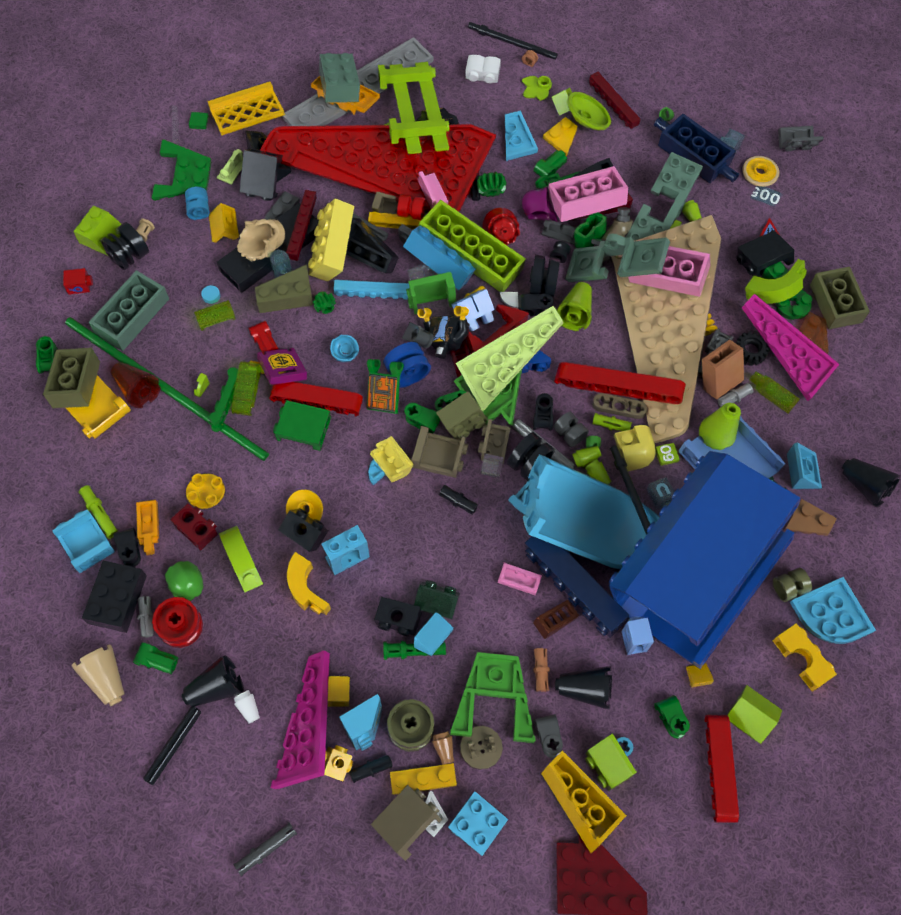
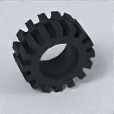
M748 331L747 334L744 332L736 341V344L743 348L745 365L747 362L749 366H753L754 363L755 366L759 365V363L764 361L770 350L768 344L761 335H757L756 331L751 334V331ZM745 345H755L758 352L750 353L745 349Z

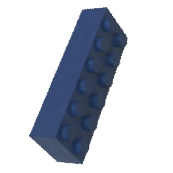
M531 536L525 542L526 557L533 564L535 562L539 564V570L547 578L550 576L554 581V586L560 592L565 591L567 593V599L575 607L578 605L583 611L582 615L589 622L593 620L596 623V629L602 636L608 635L609 638L612 637L628 621L629 614L564 548Z

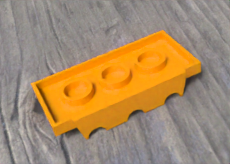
M319 76L311 83V88L317 90L318 98L320 96L324 98L321 78ZM360 85L359 102H332L330 104L336 103L340 109L346 112L350 110L355 115L356 110L365 113L380 98V94Z

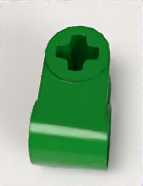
M48 336L41 337L36 342V367L39 374H42L44 371H50L55 352L58 350L53 340Z
M409 403L404 409L407 423L421 429V426L429 428V433L432 434L441 421L436 411L425 408L417 403Z
M672 695L654 703L655 710L659 711L661 715L659 718L663 721L669 735L676 739L682 738L688 732L690 724L677 697ZM676 724H677V726L681 725V726H682V729H681V730H680L679 728L675 729L674 726H675Z

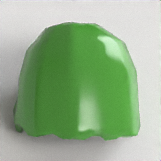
M189 561L177 562L169 567L165 573L168 589L174 597H182L192 601L201 594L203 590L202 574L193 563Z

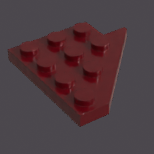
M579 834L578 843H556L557 914L648 915L647 892L602 844L590 853Z

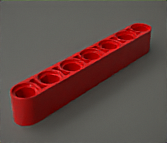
M567 362L559 363L554 380L556 384H565L566 387L669 404H681L686 384L678 379Z

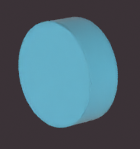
M210 285L202 290L201 295L206 303L213 304L220 299V292L216 286Z

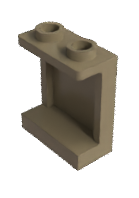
M421 426L412 457L414 464L412 468L456 478L458 472H462L464 461H461L462 455H466L468 450L466 437L462 436L461 440L432 434L429 433V428Z
M409 785L401 791L371 824L405 861L412 855L408 851L409 846L435 819L439 823L442 821L437 815L440 810L431 801L426 804L423 801L426 796L418 788L413 790Z

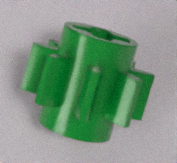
M322 291L314 297L313 303L317 312L322 311L323 314H328L334 310L336 299L332 293L327 294L325 291Z

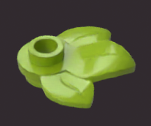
M529 76L522 79L523 84L527 86L523 93L524 97H537L540 101L548 97L549 90L552 87L549 77L541 76L538 78L536 76Z

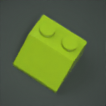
M92 206L73 232L80 244L107 255L100 239L103 237L108 238L107 234L109 233L118 237L115 229L121 223L109 212Z
M613 734L600 741L585 753L587 755L585 760L591 769L595 768L599 775L597 777L599 784L603 789L607 788L608 791L637 773Z

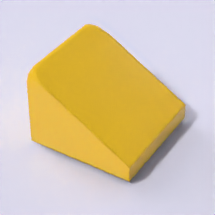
M704 664L701 669L695 665L686 667L691 687L709 685L714 682L707 664Z

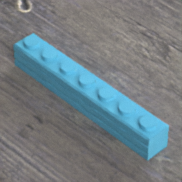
M334 280V294L337 296L347 295L353 297L355 295L359 297L370 296L371 298L381 297L383 299L392 297L393 299L403 298L408 300L406 289L409 288L408 283Z

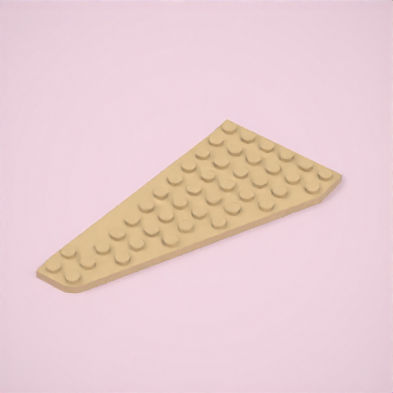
M712 215L639 239V241L667 237L671 247L710 254L711 265L700 297L630 283L628 277H620L617 274L623 255L611 256L615 267L637 373L678 379L686 384L681 404H669L643 399L647 406L646 416L654 443L679 437L689 427L721 246V237Z

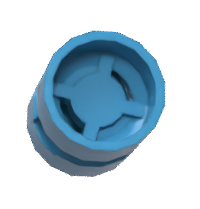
M202 187L187 189L185 191L187 216L192 220L207 218L210 214L207 191Z

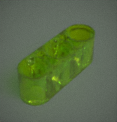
M240 362L231 406L233 414L252 416L251 409L255 405L261 373V365L259 363Z

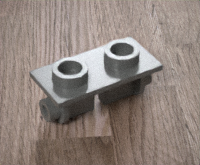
M549 219L545 220L541 235L575 245L574 232L576 227L565 224L561 225V223Z

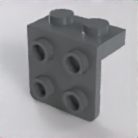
M813 126L783 127L778 129L779 147L787 152L794 151L796 148L811 150L813 146L819 145L824 140L823 136L814 137Z

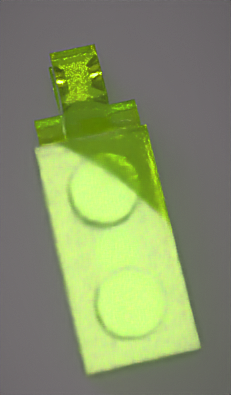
M757 371L750 378V381L756 385L755 389L758 393L788 414L800 400V398L766 375L763 376Z

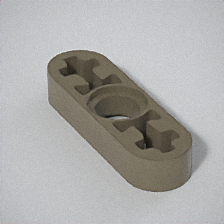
M604 393L595 395L592 403L597 411L634 419L643 418L647 412V406L642 401ZM600 399L603 400V406L599 405ZM622 403L625 409L617 410L614 405ZM636 407H640V413H636Z

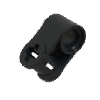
M522 294L519 296V310L528 312L530 317L537 316L544 309L547 310L552 307L554 300L549 294Z
M547 393L540 394L536 399L533 430L544 428L552 431L553 398ZM540 403H546L548 406L543 407Z
M134 527L113 533L119 558L123 561L124 565L136 567L141 561L138 547L139 542L136 541L135 536L137 534Z

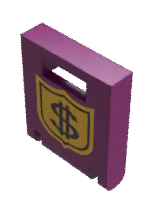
M289 348V351L287 349L265 351V355L262 352L257 353L258 361L270 385L307 380V371L294 348ZM294 370V372H289V373H282V374H279V373H278V372H283V371Z

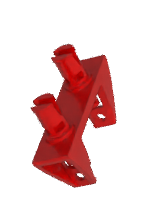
M498 304L496 312L502 315L507 324L500 327L485 341H481L468 329L469 334L466 340L470 354L525 323L529 313Z

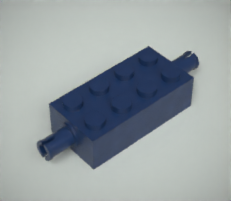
M685 114L680 115L671 124L662 119V117L657 118L654 126L662 131L658 144L660 148L669 154L673 152L702 165L703 169L699 176L708 183H711L721 174L732 183L736 181L739 173L729 167L736 152L734 149Z

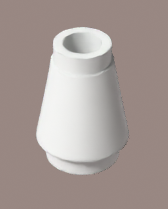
M249 690L234 697L236 702L234 705L249 724L260 718L254 695Z

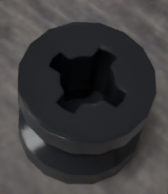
M557 241L554 243V250L551 251L550 258L557 257L560 258V263H565L571 248L567 243Z

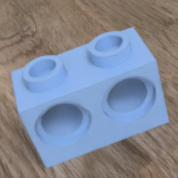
M641 616L632 617L621 631L627 655L647 652L654 643L648 618L641 619Z

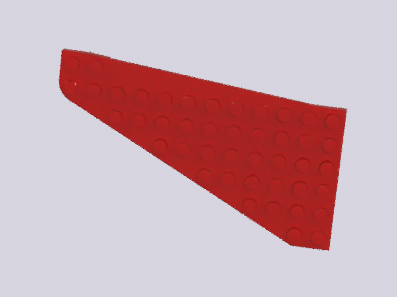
M472 124L449 125V131L446 132L449 150L435 151L432 135L419 136L422 153L408 154L405 138H399V143L392 144L389 125L280 126L269 133L260 150L283 155L281 164L376 194L378 191L396 196L398 201L401 194L411 195L412 199L415 197L426 198L418 182L419 172L423 171L425 176L435 173L448 200V205L460 212L496 139V134ZM426 199L425 211L429 212L431 208Z

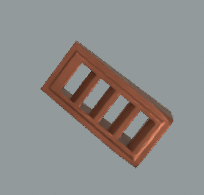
M566 600L536 617L533 624L542 637L546 639L577 619L580 615L571 603ZM562 608H565L567 610L570 617H567L565 615V613L562 611ZM556 612L559 613V615L562 617L563 621H561V620L558 618V616L555 614ZM550 616L555 621L556 625H553V623L550 621Z

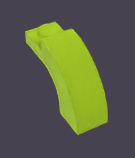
M238 526L219 533L244 592L263 585Z

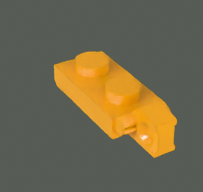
M157 500L136 502L137 538L139 544L144 545L146 555L155 554L154 543L159 541Z

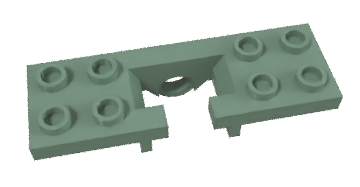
M671 152L651 189V193L659 196V194L675 200L663 222L650 216L649 213L652 207L643 204L626 238L631 237L636 241L670 229L676 218L679 217L703 166Z
M608 234L605 241H600L599 246L574 249L565 279L568 282L607 279L609 271L606 267L602 268L604 259L607 256L623 255L617 272L620 277L662 273L670 241L667 237L634 241L631 237L625 238L617 234Z

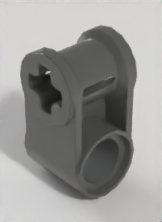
M409 322L402 339L409 342H417L421 347L427 349L431 346L434 336L432 333L424 330V328Z
M556 714L534 719L544 754L549 758H555L563 747ZM550 742H553V745H557L555 751L552 748H548Z

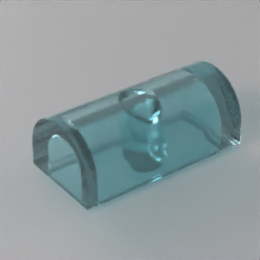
M276 250L271 253L270 261L274 278L292 271L289 256L285 251Z

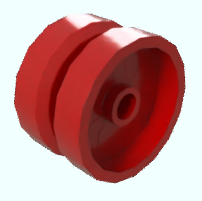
M173 597L166 599L158 605L153 613L152 624L154 631L165 644L171 647L183 648L189 646L199 638L202 632L203 620L201 614L192 602L185 598Z

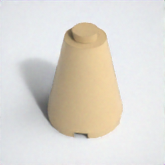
M107 645V650L105 651L101 647L80 658L81 663L79 665H76L75 662L71 665L74 671L104 705L110 704V706H114L122 701L121 697L124 695V690L111 645Z

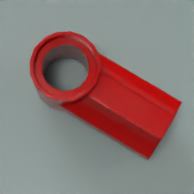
M266 321L248 328L250 335L253 336L254 342H257L263 355H265V351L279 350Z

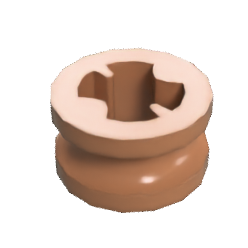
M527 50L522 57V62L530 67H533L538 61V55L532 50Z

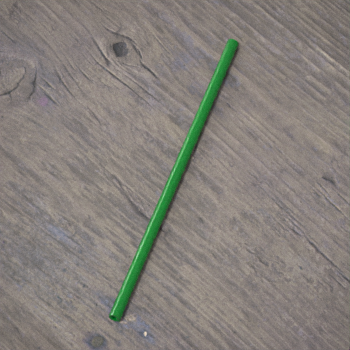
M69 317L66 320L65 324L211 424L210 412L73 318ZM224 423L220 432L262 461L266 460L269 456L268 452Z

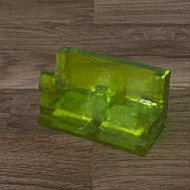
M229 300L194 312L201 331L205 330L204 328L226 320L236 319Z

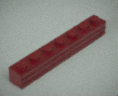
M599 71L590 75L589 84L595 88L597 93H600L603 100L607 101V105L613 108L614 113L619 115L620 120H623L630 129L638 126L641 120L640 117Z
M305 190L286 251V256L289 260H299L317 199L316 191Z

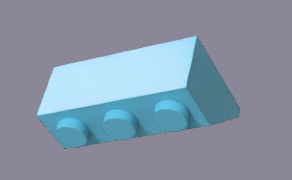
M378 694L339 717L356 750L361 749L363 751L373 744L371 741L375 740L383 711Z

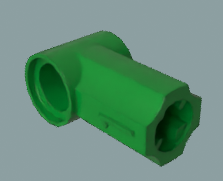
M556 150L546 160H539L534 167V172L540 177L555 174L567 162L565 153L562 150Z
M141 642L133 663L138 666L142 664L147 669L154 668L172 675L179 658L160 651L155 646Z

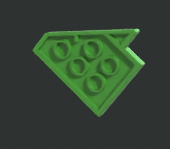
M522 369L483 411L488 419L493 421L502 414L510 426L513 425ZM462 375L454 380V383L460 390L469 391L475 399Z

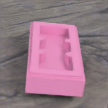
M504 563L497 583L536 596L542 575Z

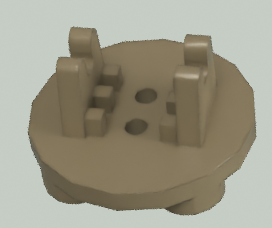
M486 726L473 727L471 737H462L460 744L461 755L471 768L479 770L488 769L494 766L501 758L503 750L502 740L492 728Z

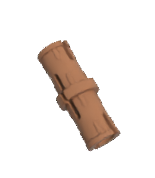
M537 648L534 649L535 668H533L536 677V692L549 691L548 672H550L547 662V649Z

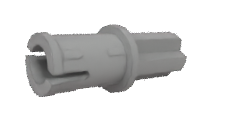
M746 383L737 389H731L730 393L718 399V405L723 406L726 403L740 402L742 398L753 393L752 386Z
M144 596L137 599L139 606L137 618L140 620L141 636L149 638L154 635L151 597L146 596V600H144Z

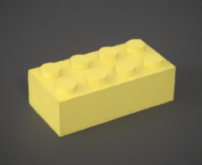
M334 199L318 212L317 219L319 221L314 231L316 237L311 247V252L313 253L308 263L310 276L330 281L343 272L354 211L353 205Z

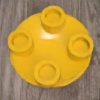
M195 474L186 488L188 502L200 509L214 507L222 500L225 494V486L222 479L213 474Z

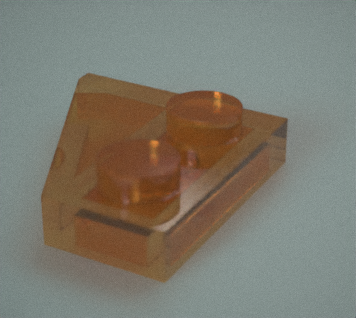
M809 312L799 331L828 354L826 319Z

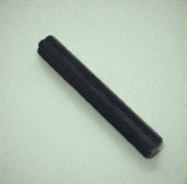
M190 707L143 777L144 781L151 785L155 784L200 716L201 711L198 708Z

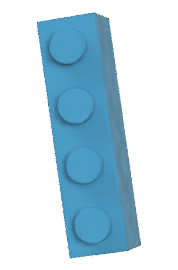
M421 225L412 230L403 245L405 249L437 274L451 272L455 288L458 290L467 284L476 270L469 261L464 260L455 250L450 249L441 239L436 238L427 228Z

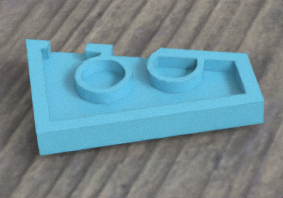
M521 110L505 114L506 161L531 155L538 151V147Z

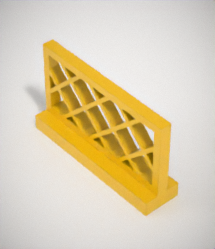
M271 82L207 101L210 113L221 135L285 115ZM261 105L268 106L266 110L259 109ZM272 108L279 109L275 112L270 111ZM246 110L252 111L250 115L244 114ZM256 113L262 114L260 117H254ZM230 115L236 116L234 120L228 118ZM240 118L247 119L244 122H238ZM224 123L231 124L229 127L222 128Z

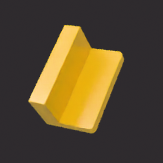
M220 203L209 214L212 242L219 241L223 236L235 240L239 237L235 208Z

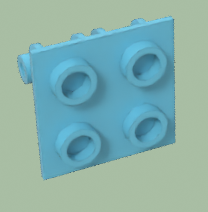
M474 791L448 828L457 837L459 836L483 856L508 819Z

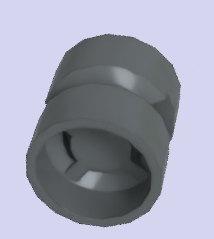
M572 412L565 413L553 426L560 436L564 435L563 440L571 448L584 440L589 433L582 423L578 424V419Z

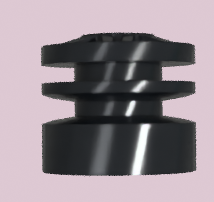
M124 222L115 229L118 237L109 233L107 234L108 238L103 237L100 239L108 257L122 270L128 269V264H134L132 255L137 259H141L149 253L148 246L140 234L129 223Z

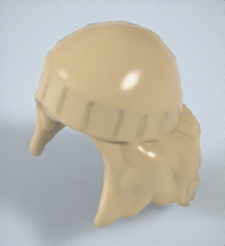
M275 219L245 221V228L240 234L237 251L241 253L242 257H246L251 262L271 257L273 252L284 242L285 230L283 225Z

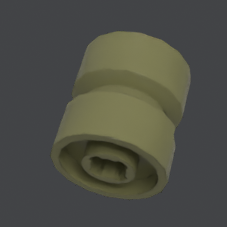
M796 568L789 571L788 574H782L773 579V587L783 602L792 600L797 595L801 596L812 590L811 580L802 568Z

